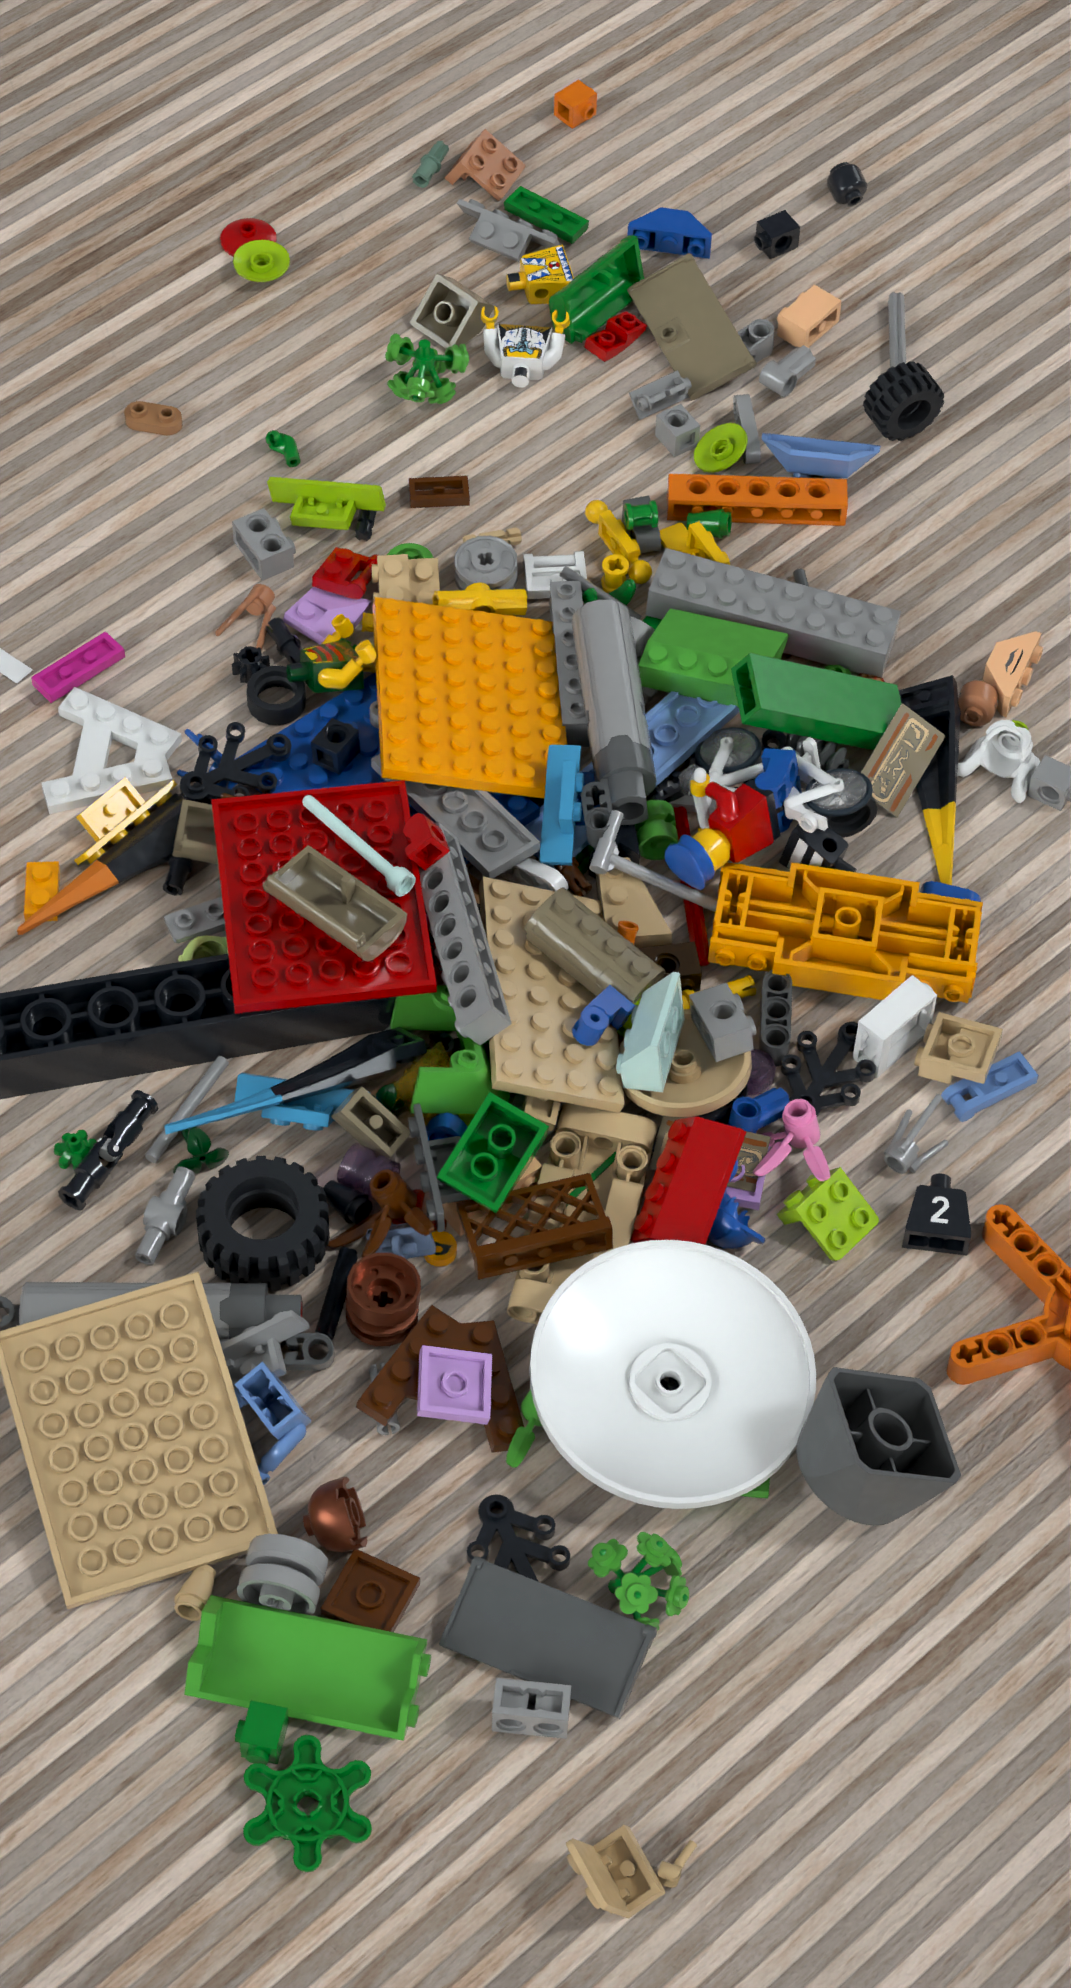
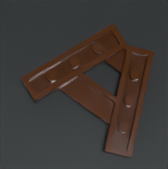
M431 1305L359 1398L356 1408L386 1426L407 1398L418 1401L419 1351L422 1345L492 1354L490 1420L487 1425L484 1424L491 1453L508 1451L516 1430L519 1427H524L495 1321L460 1323Z

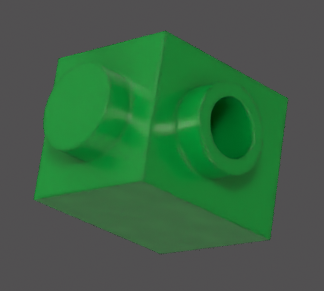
M250 1701L246 1719L239 1720L235 1733V1742L240 1743L241 1757L246 1758L247 1761L253 1764H278L289 1724L288 1708Z

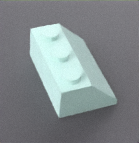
M672 972L642 993L639 1005H635L632 1011L633 1025L631 1029H627L625 1032L624 1054L619 1053L616 1064V1071L622 1076L623 1088L663 1093L685 1020L680 973Z

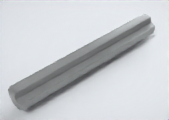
M892 292L888 300L890 368L892 366L896 367L903 362L906 364L904 295L901 292Z

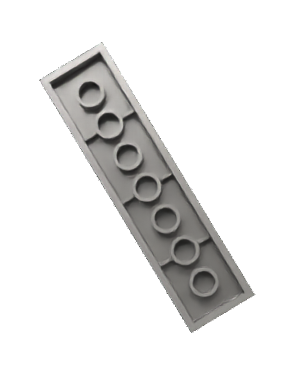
M669 548L665 549L649 588L646 608L647 616L663 619L669 609L672 608L788 633L789 637L783 653L827 665H840L845 669H849V671L860 674L865 673L867 676L873 675L875 678L881 679L897 635L901 615L899 610Z

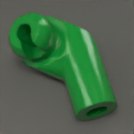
M276 430L267 433L265 440L273 451L284 455L287 466H298L301 460L294 438L287 434L279 433Z

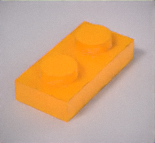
M59 861L27 862L24 901L25 921L59 893ZM58 915L48 921H58Z

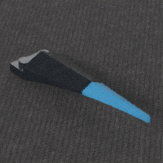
M401 1027L370 1034L322 1063L273 1087L220 1108L166 1124L164 1126L165 1133L167 1135L387 1077L397 1068L396 1062H412L416 1060V1056L427 1053L425 1040Z

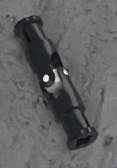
M140 1090L132 1093L131 1102L124 1111H119L104 1132L103 1137L97 1140L75 1168V1175L68 1185L62 1186L59 1189V1197L66 1205L79 1211L85 1208L86 1199L92 1191L100 1188L123 1156L124 1149L134 1143L143 1131L142 1125L150 1114L154 1115L158 1111V1103L149 1094ZM99 1159L106 1160L109 1162L104 1167Z

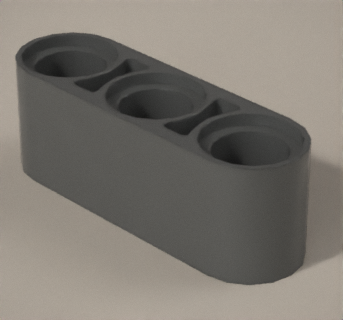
M772 970L764 975L762 982L759 1058L767 1066L777 1067L781 1066L783 1057L789 1055L792 978L789 974H786V976L772 974Z

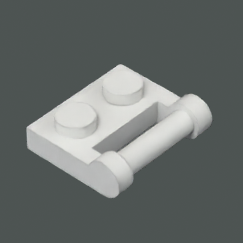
M574 551V555L534 557L533 554H523L527 599L550 598V582L566 581L559 576L565 566L587 579L584 551Z

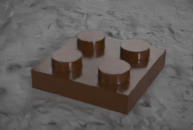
M355 1549L323 1603L321 1615L340 1622L394 1632L420 1586V1577Z

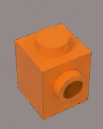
M579 79L555 93L554 116L573 129L596 115L597 93Z

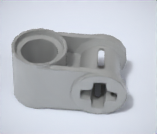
M757 319L738 331L740 338L756 363L772 353L774 325L770 321Z

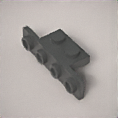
M420 1103L413 1104L414 1117H408L411 1138H418L419 1144L414 1145L417 1165L423 1164L425 1172H420L423 1193L429 1192L431 1200H426L427 1214L431 1221L435 1220L437 1231L443 1232L445 1231L442 1204L470 1199L437 1179L439 1172L461 1137L455 1136L428 1141Z

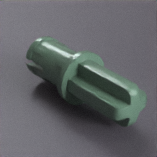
M437 141L429 153L421 158V165L412 176L414 178L413 182L418 187H427L433 175L440 171L441 162L449 151L448 145H445L443 141Z

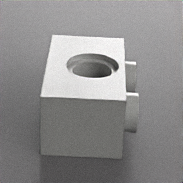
M727 983L689 995L691 1018L716 1062L754 1050L753 1035H756L754 1021L750 1015L745 1016L740 996L737 993L733 994Z

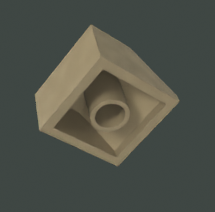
M437 273L409 324L447 349L453 344L458 346L465 344L479 334L485 326V323L481 320L482 308L485 307L484 314L489 318L494 306L455 279Z

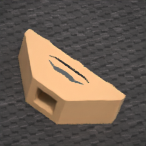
M1035 631L996 642L986 663L983 681L996 689L998 693L997 710L1001 716L1007 717L1011 707L1018 706L1023 690L1020 688L1022 684L1028 685L1033 673L1031 665L1032 663L1038 664L1044 648L1039 646L1042 634Z

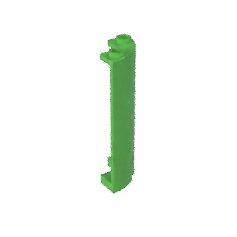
M210 1595L201 1614L198 1645L188 1662L184 1695L249 1708L251 1700L288 1708V1717L404 1741L408 1727L415 1728L417 1724L420 1706L415 1705L421 1676H428L431 1655L425 1654L427 1639Z

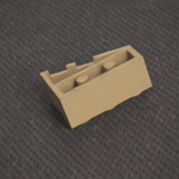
M615 868L606 874L596 873L597 897L601 901L603 921L616 931L618 930L619 921L624 920L636 923L639 929L634 946L637 948L672 944V932L642 880Z

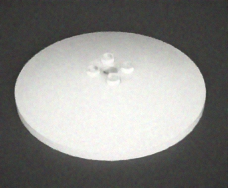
M650 1240L632 1243L610 1250L585 1263L558 1287L548 1301L537 1324L530 1353V1388L534 1406L545 1432L559 1453L573 1468L600 1488L626 1500L658 1508L689 1509L712 1506L739 1497L764 1483L781 1468L795 1450L801 1429L814 1404L816 1393V1366L811 1341L803 1321L785 1294L768 1277L744 1260L723 1250L689 1241ZM664 1377H672L678 1381L679 1388L672 1391L666 1390L662 1387L660 1381Z

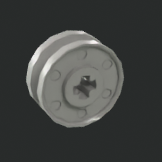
M477 536L469 539L458 548L454 556L455 583L459 590H465L469 585L479 582L487 584L490 590L514 589L518 581L517 553L511 544L501 538Z

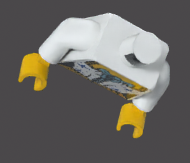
M494 306L495 316L492 318L486 317L484 314L485 307L482 308L481 320L486 324V329H483L485 354L495 367L500 368V374L503 378L512 379L514 386L523 388L529 384V380L542 379L544 371L550 370L561 359L565 340L563 330L570 324L568 312H566V319L563 322L556 321L558 316L557 310L552 313V321L555 326V331L552 332V327L498 324L497 329H495L494 323L498 318V308Z

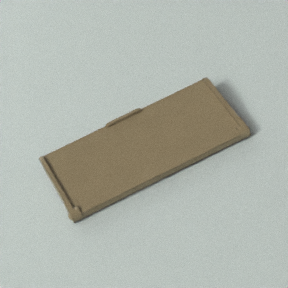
M691 253L678 258L673 263L627 289L674 371L678 370L680 377H687L690 380L692 387L688 389L687 395L691 401L700 398L756 366L755 359L749 353Z

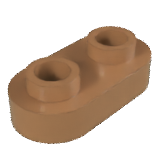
M136 401L127 405L124 410L125 423L132 430L168 436L178 433L183 426L181 412L172 406Z

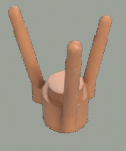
M264 584L254 585L245 600L215 631V635L220 636L245 610L255 616L265 614L256 648L260 647L262 650L267 634L265 627L269 626L268 622L276 610V607L272 604L275 599L274 592Z

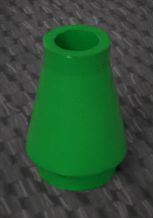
M724 509L700 513H688L687 530L690 524L700 521L706 531L712 533L713 537L722 539L723 536H730L732 527L731 512H724Z

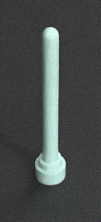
M307 795L303 798V805L385 876L387 887L399 897L404 896L413 888L416 878L405 867H394L313 796Z

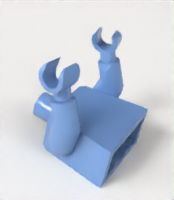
M262 1361L234 1384L237 1387L234 1390L240 1409L244 1405L250 1404L272 1435L279 1440L261 1458V1463L258 1465L262 1483L265 1485L270 1480V1476L267 1473L269 1471L273 1472L305 1437L306 1426L312 1420L286 1386Z

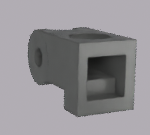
M649 496L623 500L622 522L624 526V504L630 503L631 506L649 504V501H651ZM651 525L633 527L632 530L626 529L629 537L637 541L641 554L661 550V537L658 527L653 528Z

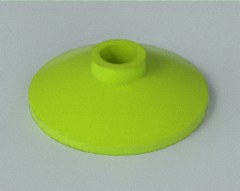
M254 240L245 243L237 249L233 257V265L236 272L247 280L268 282L281 277L288 270L290 257L288 251L276 242Z
M735 423L721 424L708 431L700 439L694 451V461L698 468L704 472L714 473L725 470L733 465L746 449L748 442L746 431Z

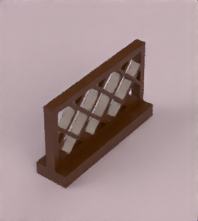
M590 1173L512 1190L497 1213L474 1200L456 1203L457 1212L474 1260L478 1280L613 1249L612 1224L609 1216L606 1217ZM585 1186L587 1189V1193L582 1200L568 1194L574 1188ZM543 1195L555 1198L549 1207L534 1201L537 1197ZM561 1202L576 1207L570 1217L556 1211ZM515 1203L520 1205L521 1208L513 1215L501 1210L504 1204ZM480 1210L488 1215L480 1223L468 1218L467 1213ZM528 1210L543 1215L537 1224L522 1219ZM583 1211L597 1217V1219L585 1222L577 1220ZM495 1217L509 1223L503 1232L489 1227ZM550 1218L564 1224L563 1227L550 1230L543 1228ZM516 1226L530 1231L529 1235L516 1238L510 1236ZM482 1234L496 1239L494 1243L477 1245V1241Z

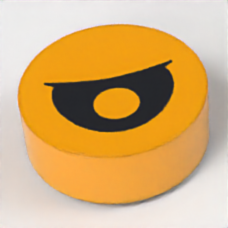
M432 1232L436 1252L435 1254L423 1257L433 1266H447L456 1258L457 1242L448 1232Z

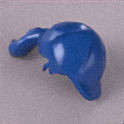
M736 1160L729 1182L734 1178V1176L737 1173L738 1160ZM725 1190L708 1240L724 1249H738L752 1242L763 1245L765 1238L748 1227L750 1216H745L748 1211L744 1210L738 1215L737 1208L739 1203H734L737 1197L730 1198Z

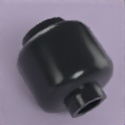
M843 162L830 170L827 186L834 200L838 204H848L849 206L858 204L867 191V182L860 168L855 164Z

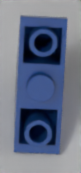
M660 207L628 224L627 236H637L639 249L678 255L691 253L693 257L710 259L712 233L689 211Z

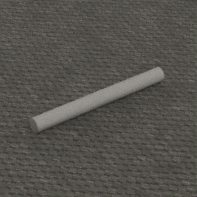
M218 1056L169 1123L189 1118L228 1066L229 1062L224 1057ZM164 1129L145 1154L146 1159L156 1163L178 1132L166 1135Z

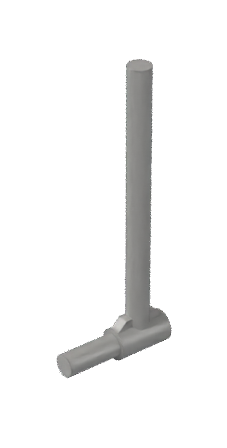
M617 810L611 811L606 827L609 824L610 826L604 832L603 837L599 838L589 867L591 871L597 874H606L615 868L708 910L716 911L718 899L618 856L619 850L615 839L624 814Z

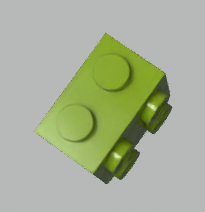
M841 1167L830 1170V1178L825 1181H819L813 1174L810 1175L806 1180L808 1185L802 1191L797 1190L790 1194L783 1201L786 1206L776 1214L784 1225L801 1221L832 1261L842 1259L879 1222L877 1214Z

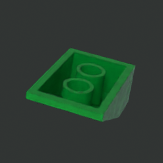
M489 1092L439 1172L437 1179L497 1213L545 1141L549 1126Z

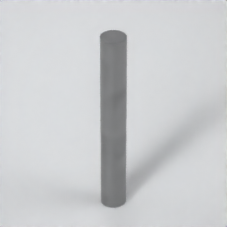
M567 566L563 568L559 575L566 581H581V591L583 592L588 588H594L597 592V600L620 602ZM626 606L631 617L641 619L642 616Z

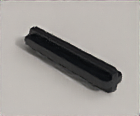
M342 1247L339 1250L315 1329V1333L325 1334L331 1341L334 1339L347 1296V1278L358 1259L357 1251L347 1247Z

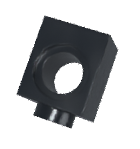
M783 210L757 221L756 235L754 236L755 244L769 259L775 258L798 248L800 226L786 210Z
M332 718L311 741L313 763L340 775L361 751L359 730L348 723Z

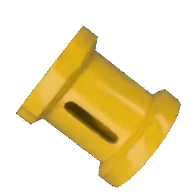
M613 554L604 558L602 570L605 574L601 579L603 591L609 594L627 580L625 574L629 570V562L625 557Z

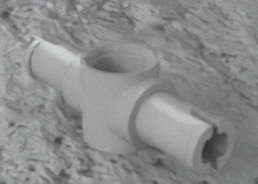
M177 1167L167 1190L161 1192L159 1197L153 1196L148 1202L143 1218L146 1233L135 1253L136 1259L141 1263L154 1265L164 1241L169 1240L171 1235L177 1236L181 1232L187 1217L185 1198L195 1180L193 1171L185 1167Z

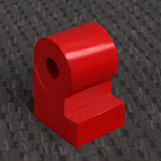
M422 813L413 815L406 822L403 833L411 841L405 847L406 854L426 871L450 851L441 828Z

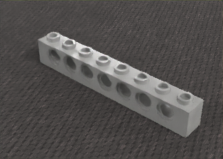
M436 822L435 824L441 828L450 851L426 871L418 865L425 913L428 915L430 922L428 929L435 940L437 947L435 954L441 962L443 969L441 976L450 994L448 1002L456 1016L455 1027L464 1038L469 1037L478 1045H481L512 1023L458 837L441 823Z

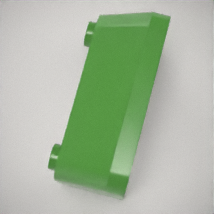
M437 985V992L397 996L390 1023L391 1029L401 1027L405 1030L456 1031L457 1038L460 1039L461 1051H457L451 1056L450 1068L419 1067L410 1107L411 1113H414L413 1104L420 1103L422 1113L476 1114L489 1092L509 1103L510 1092L492 1089L489 1040L478 1045L469 1037L464 1038L456 1029V1016L448 1002L450 994L447 985Z

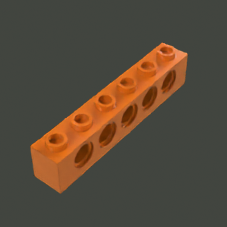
M669 474L667 520L687 521L688 513L724 509V512H731L732 522L845 526L848 509L847 479Z

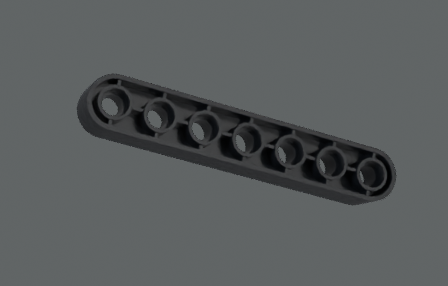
M228 953L0 993V1099L215 1061L218 1056L229 1059L384 1031L390 1026L396 997L235 1014Z

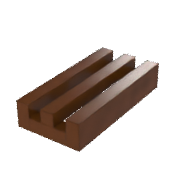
M468 475L409 478L410 508L470 506Z

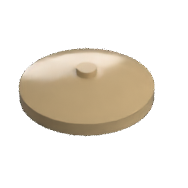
M684 1009L685 1020L663 1093L623 1088V1091L632 1102L655 1114L669 1117H691L706 1114L728 1104L744 1089L752 1069L751 1051L716 1062L691 1018V1010ZM624 1040L619 1047V1053L622 1054L625 1051Z

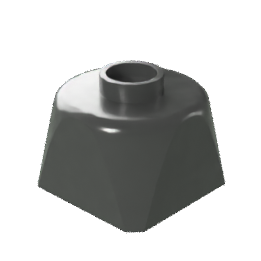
M833 1367L830 1370L801 1429L796 1445L800 1470L811 1490L827 1507L840 1516L856 1523L873 1526L885 1525L921 1506L959 1480L961 1473L932 1389L920 1378Z

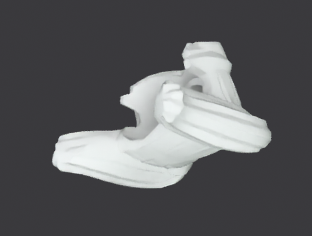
M1010 720L995 722L986 730V735L979 738L972 745L963 762L958 763L957 776H968L979 765H982L985 769L999 777L1013 778L1011 796L1017 803L1023 802L1026 798L1025 793L1029 789L1031 776L1040 764L1039 758L1031 751L1033 741L1030 732L1026 728L1016 727L1015 723Z

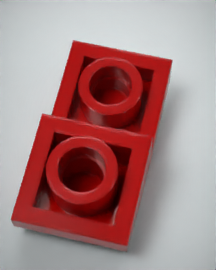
M625 311L608 319L604 330L587 337L584 348L606 362L636 341L645 332L647 325L637 319L635 315Z

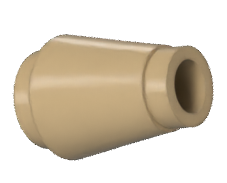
M203 1565L194 1569L175 1595L174 1609L182 1618L190 1621L201 1619L202 1610L210 1595H212L214 1578L216 1576V1571L211 1566Z

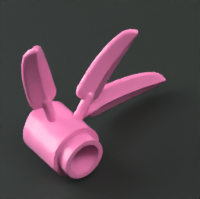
M804 1099L792 1100L785 1106L782 1114L785 1132L776 1134L772 1132L760 1133L761 1135L771 1137L769 1146L772 1148L753 1170V1174L764 1176L770 1173L788 1156L792 1150L791 1146L799 1149L807 1148L803 1152V1156L811 1172L819 1181L828 1180L830 1178V1170L822 1149L818 1146H813L819 1141L821 1135L815 1108ZM783 1139L782 1142L775 1143V1140Z

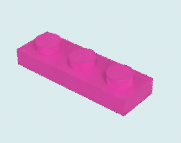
M105 631L32 676V685L50 703H53L72 691L74 687L80 686L125 658V650Z

